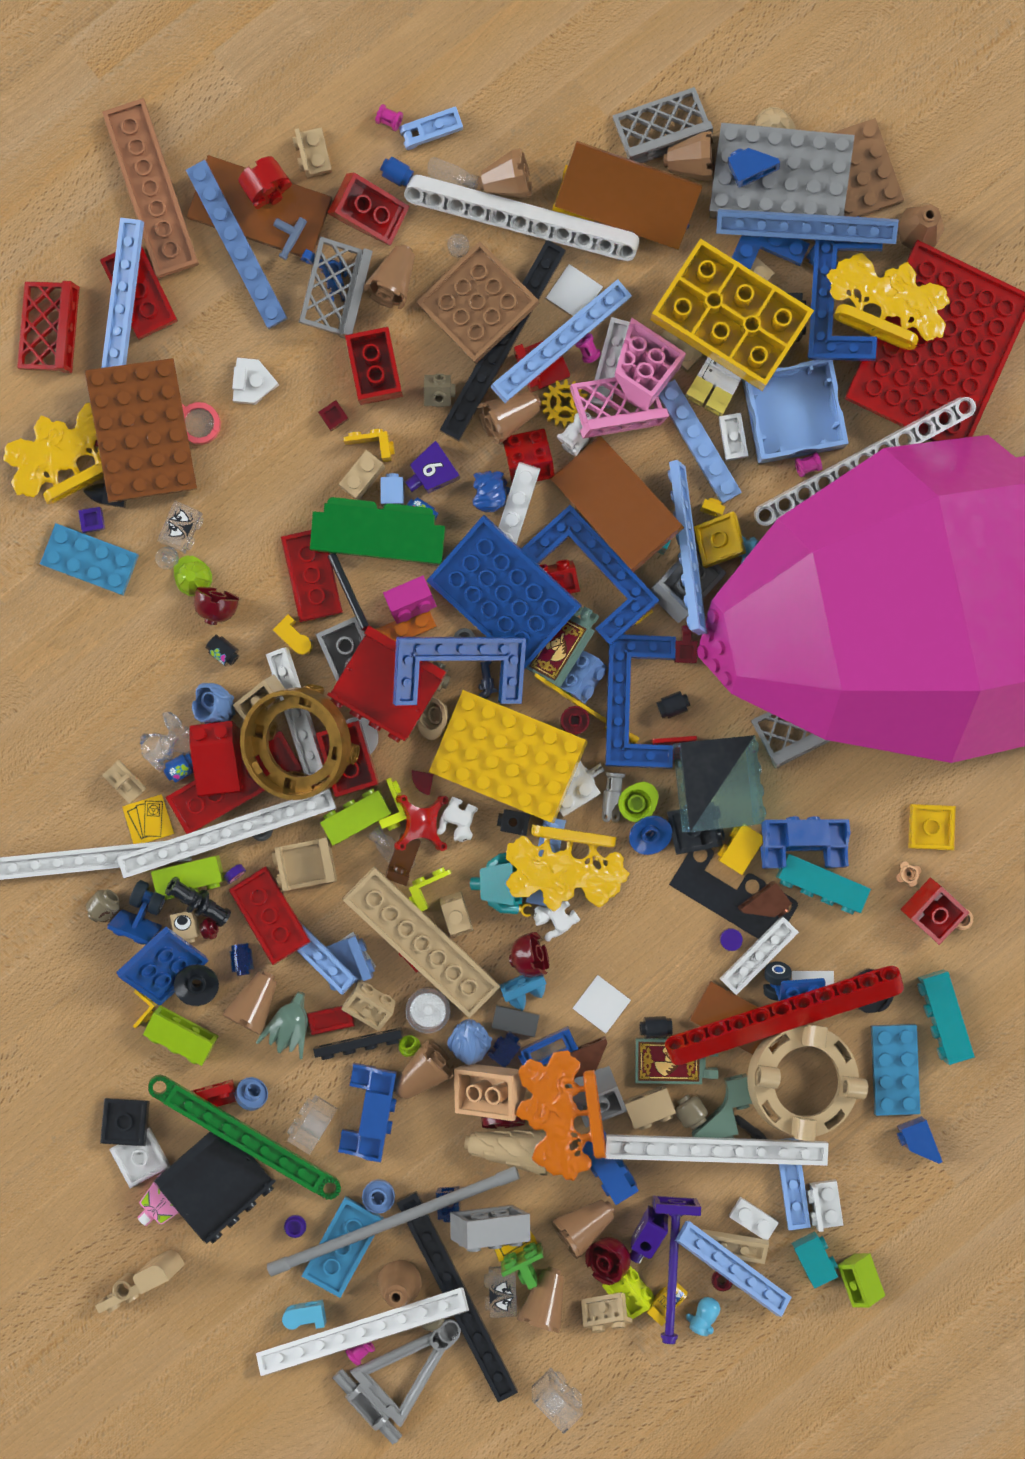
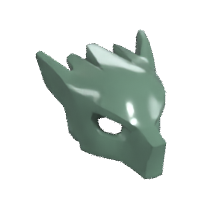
M298 991L289 1004L278 1010L259 1036L256 1044H259L270 1034L269 1044L272 1045L276 1042L278 1053H281L288 1046L289 1052H292L299 1044V1058H303L305 1034L308 1028L307 1013L304 1009L305 994Z

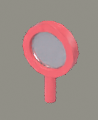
M195 402L187 407L182 404L188 441L199 445L213 441L220 432L221 427L220 417L215 409L202 402Z

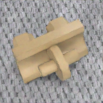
M117 760L102 775L129 804L147 789L120 760Z

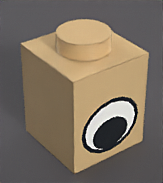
M195 910L191 913L185 911L170 915L173 932L188 943L195 942V937L200 936L198 919L194 914Z

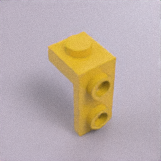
M383 429L370 430L369 434L351 432L348 433V436L343 437L345 445L379 441L383 462L392 461L391 455L395 454L394 442H389V435Z

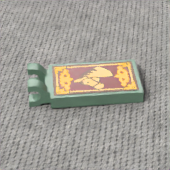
M585 606L584 608L581 607L526 669L534 674H539L560 688L595 632L591 627L598 620L599 616L593 613L591 609Z
M635 1038V1083L702 1084V1078L718 1079L717 1067L706 1068V1057L683 1065H674L670 1061L665 1047V1042L668 1038ZM718 1053L710 1056L718 1057Z

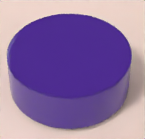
M728 928L721 933L720 943L723 948L728 951H735L741 947L743 938L739 931Z

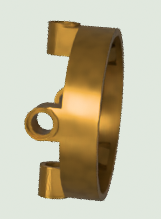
M305 684L301 688H287L273 692L257 701L245 717L240 736L243 761L256 783L274 796L287 800H302L313 797L332 787L343 775L346 767L350 764H355L358 759L359 745L351 743L347 723L335 704L324 696V687L315 684ZM281 695L283 696L284 700L274 704L272 707L268 709L267 706L272 702L276 701L274 697ZM300 708L313 713L322 721L328 732L330 741L328 758L322 768L312 775L299 771L286 772L276 763L270 752L268 741H271L277 732V722L274 720L287 709ZM257 755H260L264 766L270 772L268 776L260 768L256 760ZM323 781L321 784L314 787V784Z

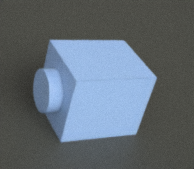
M389 473L386 474V477H381L382 507L388 503L404 505V479L399 477V474Z

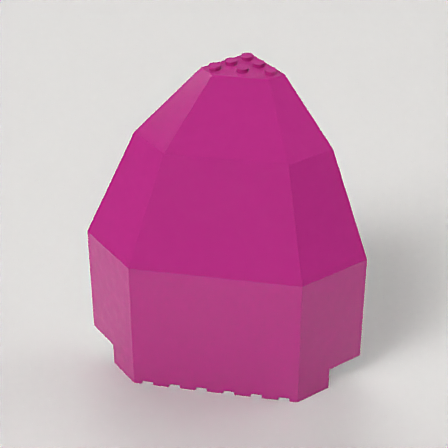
M989 435L883 448L775 521L712 599L706 618L707 633L701 636L697 656L731 694L825 740L949 763L1024 747L1025 456H1013Z

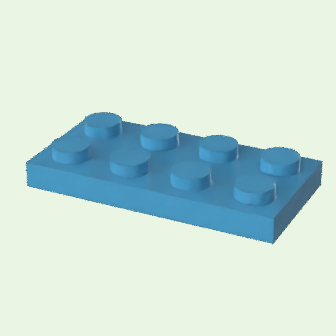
M55 523L40 564L124 596L139 555Z
M871 1025L874 1114L876 1116L920 1114L917 1025Z
M345 1196L319 1244L380 1221L384 1217L377 1213H372L365 1206ZM375 1235L310 1260L301 1277L341 1298Z

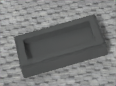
M496 1005L492 1028L535 1037L540 1015Z

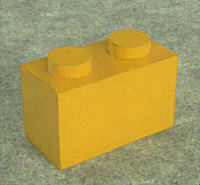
M740 823L739 826L735 825L729 833L731 839L728 844L723 843L717 852V855H719L717 860L738 874L743 875L762 845L763 837L744 823Z

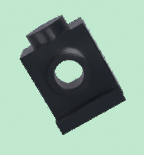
M504 809V813H499L497 826L501 827L500 831L526 836L530 814ZM511 818L517 820V825L514 827L509 825Z

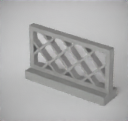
M695 87L612 115L627 158L639 163H645L662 157L664 154H667L669 147L699 133L711 131L713 135V126L711 121L707 119ZM692 96L694 100L692 108L681 104L682 100ZM669 104L675 107L671 115L660 111L663 105ZM678 108L689 112L685 121L675 117ZM648 111L654 114L650 122L640 118L643 112ZM693 114L701 117L703 123L694 125L688 121ZM657 116L668 119L664 128L654 124ZM628 118L634 122L630 129L621 126L620 120ZM672 121L682 125L680 131L673 132L668 130ZM637 123L647 126L644 135L633 131ZM651 128L661 132L659 138L652 139L647 137ZM630 136L641 139L639 145L630 148L628 144Z
M320 237L299 323L340 335L344 339H346L345 335L352 334L373 251L365 248L362 250ZM323 244L332 246L336 254L326 259L322 253ZM347 251L356 254L355 262L347 266L342 257V254ZM338 257L344 268L334 273L328 262ZM325 264L331 276L321 281L316 272L318 267ZM346 271L350 277V283L342 287L336 276ZM333 278L339 289L328 294L323 283ZM320 286L326 297L316 302L311 292L312 289ZM341 292L345 303L337 308L331 297ZM328 300L334 311L324 316L318 304ZM315 307L320 316L316 321L305 319L307 310ZM336 313L340 320L338 329L330 327L325 318Z
M769 712L751 720L775 769L830 742L812 733L805 737L808 731L792 723L779 720L778 716L772 718L771 716L774 714ZM765 719L773 721L771 733L761 730L758 723ZM776 723L789 726L786 738L773 734ZM791 728L804 731L801 740L794 741L788 739ZM772 737L784 741L783 748L775 753L770 747ZM787 742L792 743L791 745L785 747Z

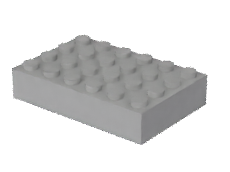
M721 123L709 210L710 218L717 219L718 209L844 216L855 135ZM751 148L779 159V170L738 188L728 166V157L738 149L745 150Z

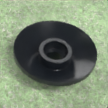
M201 964L184 967L176 975L174 981V990L177 997L183 1003L191 1006H201L209 1003L215 998L219 989V980L216 973L209 967ZM193 980H200L201 983L194 984Z

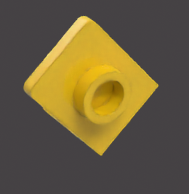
M135 989L134 993L150 1006L133 1025L134 1028H137L143 1021L148 1023L154 1013L153 1010L158 1004Z

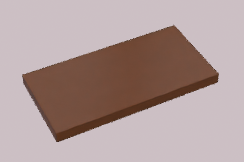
M576 141L555 207L615 228L633 232L637 236L679 250L702 185Z
M210 155L207 156L206 162L246 239L283 250L290 235L274 227L275 220L278 218L294 227L299 217H301L307 223L290 254L302 257L306 249L314 253L332 202V196L292 183L291 187L282 194L283 198L279 203L272 205L270 202L260 209H256L238 182L239 176L246 167ZM195 190L187 218L215 228Z
M598 436L551 478L554 484L633 573L684 529L676 517L602 436Z

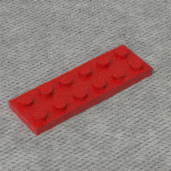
M278 731L275 737L268 741L274 760L286 772L302 770L301 764L282 731ZM241 754L242 792L199 797L197 796L194 780L165 798L185 833L189 834L266 790L259 786L252 778ZM257 755L256 760L260 768L268 776L270 772L264 766L260 755Z

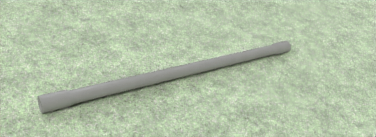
M515 1166L496 1173L494 1176L312 1248L267 1264L268 1273L271 1277L290 1270L292 1267L464 1199L520 1179L518 1170Z

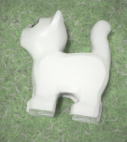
M585 411L588 420L595 419V417H592ZM578 413L574 415V422L569 424L562 434L557 435L558 440L563 443V449L575 457L589 441V438H582L580 430L583 427Z
M452 796L449 806L443 811L440 818L437 834H443L447 823L458 826L454 831V841L464 842L471 840L473 833L470 830L473 815L477 812L478 808L468 804L465 810H461L459 805L463 801Z
M563 901L555 912L548 907L537 906L534 909L533 918L537 926L543 925L551 919L555 927L554 930L546 933L544 937L546 941L562 935L573 924L580 921L574 910L570 912V915L565 913L564 910L570 906L568 901Z

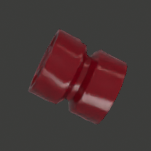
M580 706L568 707L560 718L562 729L573 735H579L584 732L589 726L590 721L589 714Z

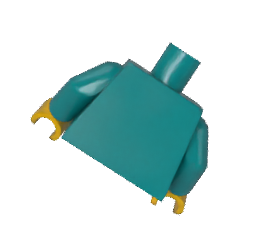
M506 852L500 853L489 860L486 868L480 869V877H472L470 879L471 890H480L481 900L487 901L488 905L499 913L518 914L520 912L525 917L531 916V913H524L523 909L526 906L532 907V905L527 902L522 903V897H513L506 885L510 875L517 871V868L506 859Z

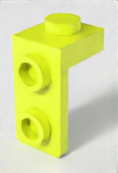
M388 778L386 781L399 812L379 820L382 829L387 827L388 831L400 827V821L406 819L403 807L400 803L396 802V796L398 793H401V789L397 780L393 781L392 778Z
M444 867L433 871V877L425 880L423 876L412 881L413 886L409 887L412 896L409 899L421 911L428 909V904L420 888L451 874V870L445 871Z

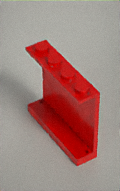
M368 626L364 632L363 640L331 693L328 692L327 695L331 697L330 701L337 707L342 708L344 705L351 709L349 714L361 720L362 716L370 721L368 725L379 732L383 728L389 732V738L398 743L400 740L406 742L447 672L429 661H420L417 705H394L396 641Z

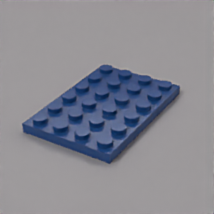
M485 515L479 519L426 580L486 637L526 638L524 669L582 607L570 593Z

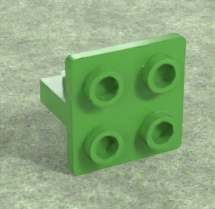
M532 1242L523 1248L524 1251L518 1254L512 1252L506 1255L501 1262L502 1276L505 1277L518 1270L517 1274L522 1285L526 1284L529 1290L536 1287L537 1273L532 1263L543 1258L541 1242L538 1244Z

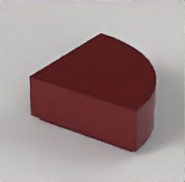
M412 770V780L415 787L423 794L430 796L434 774Z

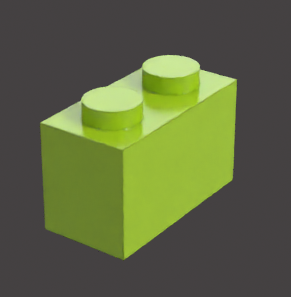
M870 1253L853 1254L838 1264L852 1307L869 1308L885 1297Z

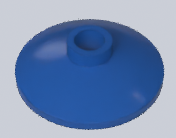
M648 816L640 819L634 824L629 833V842L632 848L644 855L662 851L672 838L671 825L666 819L659 816Z

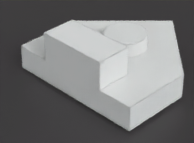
M237 358L232 386L234 390L233 402L256 405L271 390L273 391L278 387L279 384L259 360Z

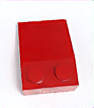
M353 172L345 175L327 214L391 246L410 206Z
M233 721L189 726L190 752L197 796L242 792L240 728Z

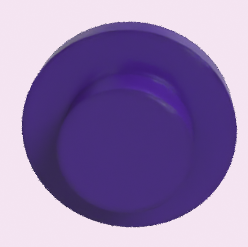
M299 1215L288 1217L284 1223L286 1234L292 1238L301 1237L306 1231V1221Z

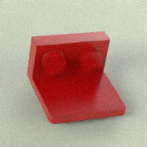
M543 341L526 348L523 347V344L515 346L514 354L517 362ZM563 355L527 385L531 393L553 385L556 381L560 382L570 378V372Z
M545 429L514 434L503 441L511 483L513 482L519 462L540 468L537 481L551 479L555 476L553 459Z

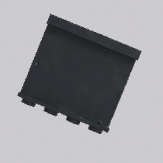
M208 1132L153 1181L205 1244L209 1241L212 1244L223 1235L220 1231L226 1226L231 1228L240 1220L238 1215L244 1210L249 1212L257 1204L255 1200L261 1194L263 1197L268 1195L274 1189L272 1185L276 1182L275 1179L269 1177L253 1156L212 1132Z

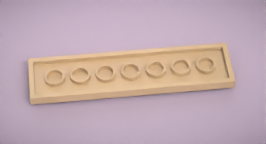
M375 866L342 898L348 906L468 1018L500 988V985Z

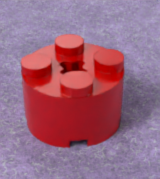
M263 157L255 161L257 166L251 169L248 166L238 179L241 188L256 209H260L270 202L272 205L279 203L283 198L282 194L292 185V182L274 157Z

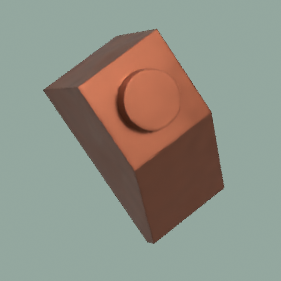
M771 881L739 905L738 909L747 914L776 917L778 915V917H781L789 911L788 907L792 903L778 884Z
M605 1036L578 1047V1050L570 1052V1055L580 1062V1069L574 1079L582 1077L583 1073L587 1070L596 1071L607 1046Z

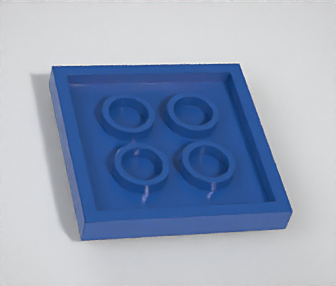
M166 926L116 973L120 979L160 1006L175 993L174 981L180 970L193 964L205 965L209 960L203 953Z

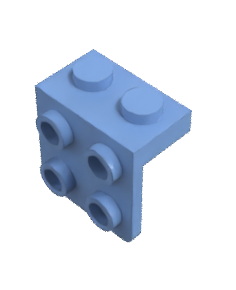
M583 650L560 688L570 693L578 701L586 704L593 695L598 682L604 677L608 667L598 657Z
M358 934L326 946L358 978L354 983L358 980L366 981L374 976V965L371 959H367L365 951H367L366 944L363 938L359 939ZM329 983L330 988L333 991H336V989Z

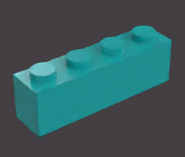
M786 853L787 867L780 868L776 875V878L781 879L779 884L791 889L793 885L800 887V893L813 897L814 894L821 896V902L831 906L835 902L842 905L841 910L853 915L855 911L858 913L862 912L871 891L870 888Z
M943 969L918 977L920 983L917 984V988L921 997L924 996L926 1001L924 1010L926 1016L931 1018L933 1026H930L933 1038L938 1040L939 1047H937V1053L940 1060H944L948 1065L975 1058L949 972Z

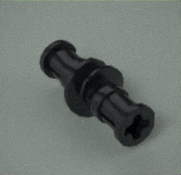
M178 877L172 878L166 887V895H172L183 904L188 905L186 912L191 913L195 909V916L203 915L215 921L219 927H222L228 921L231 910L228 908L224 909L217 905L215 901L209 899V892L204 889L196 892L192 887H188L180 882Z

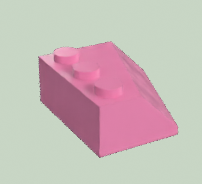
M631 317L614 375L627 399L644 411H647L680 369L686 353Z

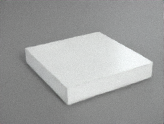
M150 1127L147 1128L146 1146L115 1145L109 1149L129 1188L170 1167Z

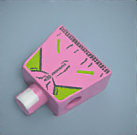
M154 1183L139 1202L145 1210L138 1216V1220L144 1226H148L154 1219L162 1225L178 1214V1211Z

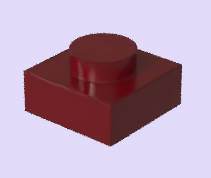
M337 400L318 412L330 431H333L349 420Z

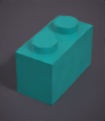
M814 1231L791 1243L814 1289L838 1277L835 1271L838 1269V1265L833 1256L828 1257L825 1250L829 1247L823 1236L818 1237Z

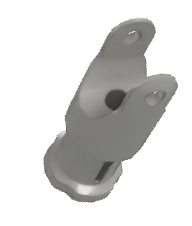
M606 772L607 786L603 794L602 819L604 822L612 820L614 823H617L621 816L618 802L622 793V779L625 777V774Z

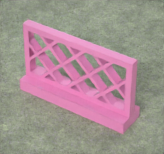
M616 377L575 383L570 386L583 427L580 430L583 439L660 426L669 417L667 408H662L659 396L653 402L655 409L648 408L647 411L629 401L624 392L616 388L618 385ZM599 386H604L610 390L608 397L596 391ZM584 389L591 394L589 399L585 400L582 398L578 390ZM613 393L624 399L621 405L610 400ZM593 396L604 402L601 409L590 403ZM626 401L637 407L635 412L630 413L623 408ZM606 405H609L617 410V413L610 416L603 410ZM586 408L598 414L595 419H587Z

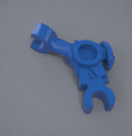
M306 249L300 260L312 265L315 253ZM335 260L328 262L334 273L344 268L341 262L338 263ZM325 264L319 267L322 269L321 272H323L325 278L331 276ZM344 271L342 275L346 278L348 274ZM339 274L336 277L340 282L341 286L343 287L344 282L341 277V274ZM333 278L326 281L327 289H331L329 294L339 289ZM341 292L337 293L341 297V302H344L345 299Z

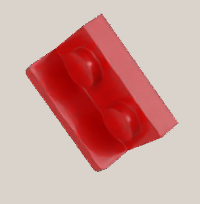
M563 559L553 565H539L568 593L580 592L573 560Z
M233 1079L191 1090L217 1107L236 1102Z

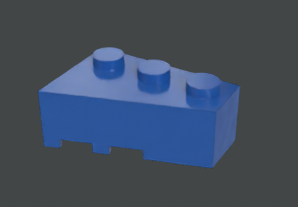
M586 1142L583 1152L592 1161L590 1169L595 1177L599 1176L603 1183L601 1185L607 1196H611L615 1205H618L639 1191L634 1177L622 1159H597L594 1156L592 1142Z

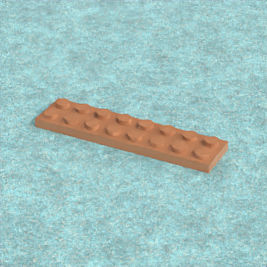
M144 98L103 111L102 113L137 219L144 221L143 237L156 277L161 278L198 266L199 262Z

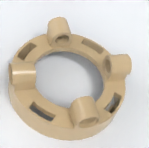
M803 1025L766 1037L756 1048L748 1068V1091L752 1104L758 1114L772 1127L793 1135L798 1140L815 1142L816 1136L835 1129L849 1115L856 1099L864 1100L868 1093L867 1080L859 1078L857 1064L850 1049L838 1036L828 1031V1027ZM786 1035L788 1040L781 1043L773 1052H771L769 1047H772L775 1043L781 1040L779 1038L780 1036ZM805 1046L815 1047L826 1053L834 1063L838 1075L837 1091L832 1102L823 1111L811 1116H799L789 1112L780 1103L775 1092L781 1080L780 1069L777 1068L779 1062L790 1051ZM767 1101L770 1108L779 1117L776 1121L770 1119L769 1116L772 1114L765 1105H762L764 1102Z

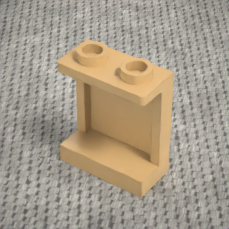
M328 837L277 847L275 852L272 853L273 863L275 866L278 865L279 874L276 875L278 887H282L283 892L337 881L331 844Z

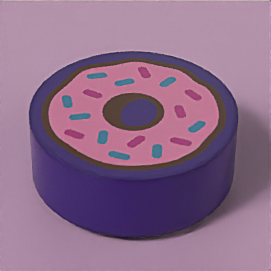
M238 864L225 873L224 879L228 884H231L239 879L246 870L242 864Z

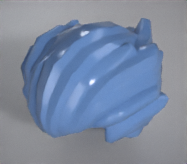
M201 683L198 685L195 692L196 701L192 702V712L195 719L205 724L231 721L233 715L236 714L233 706L234 696L229 694L221 685L215 683Z
M466 1019L455 1027L448 1038L447 1044L449 1050L453 1051L457 1059L470 1066L485 1057V1054L491 1047L492 1037L488 1035L480 1023L473 1019Z

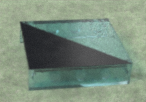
M755 735L673 744L682 832L756 825L765 821L766 809L762 801L764 789L760 783L761 765L758 762L757 756L759 744L756 741Z

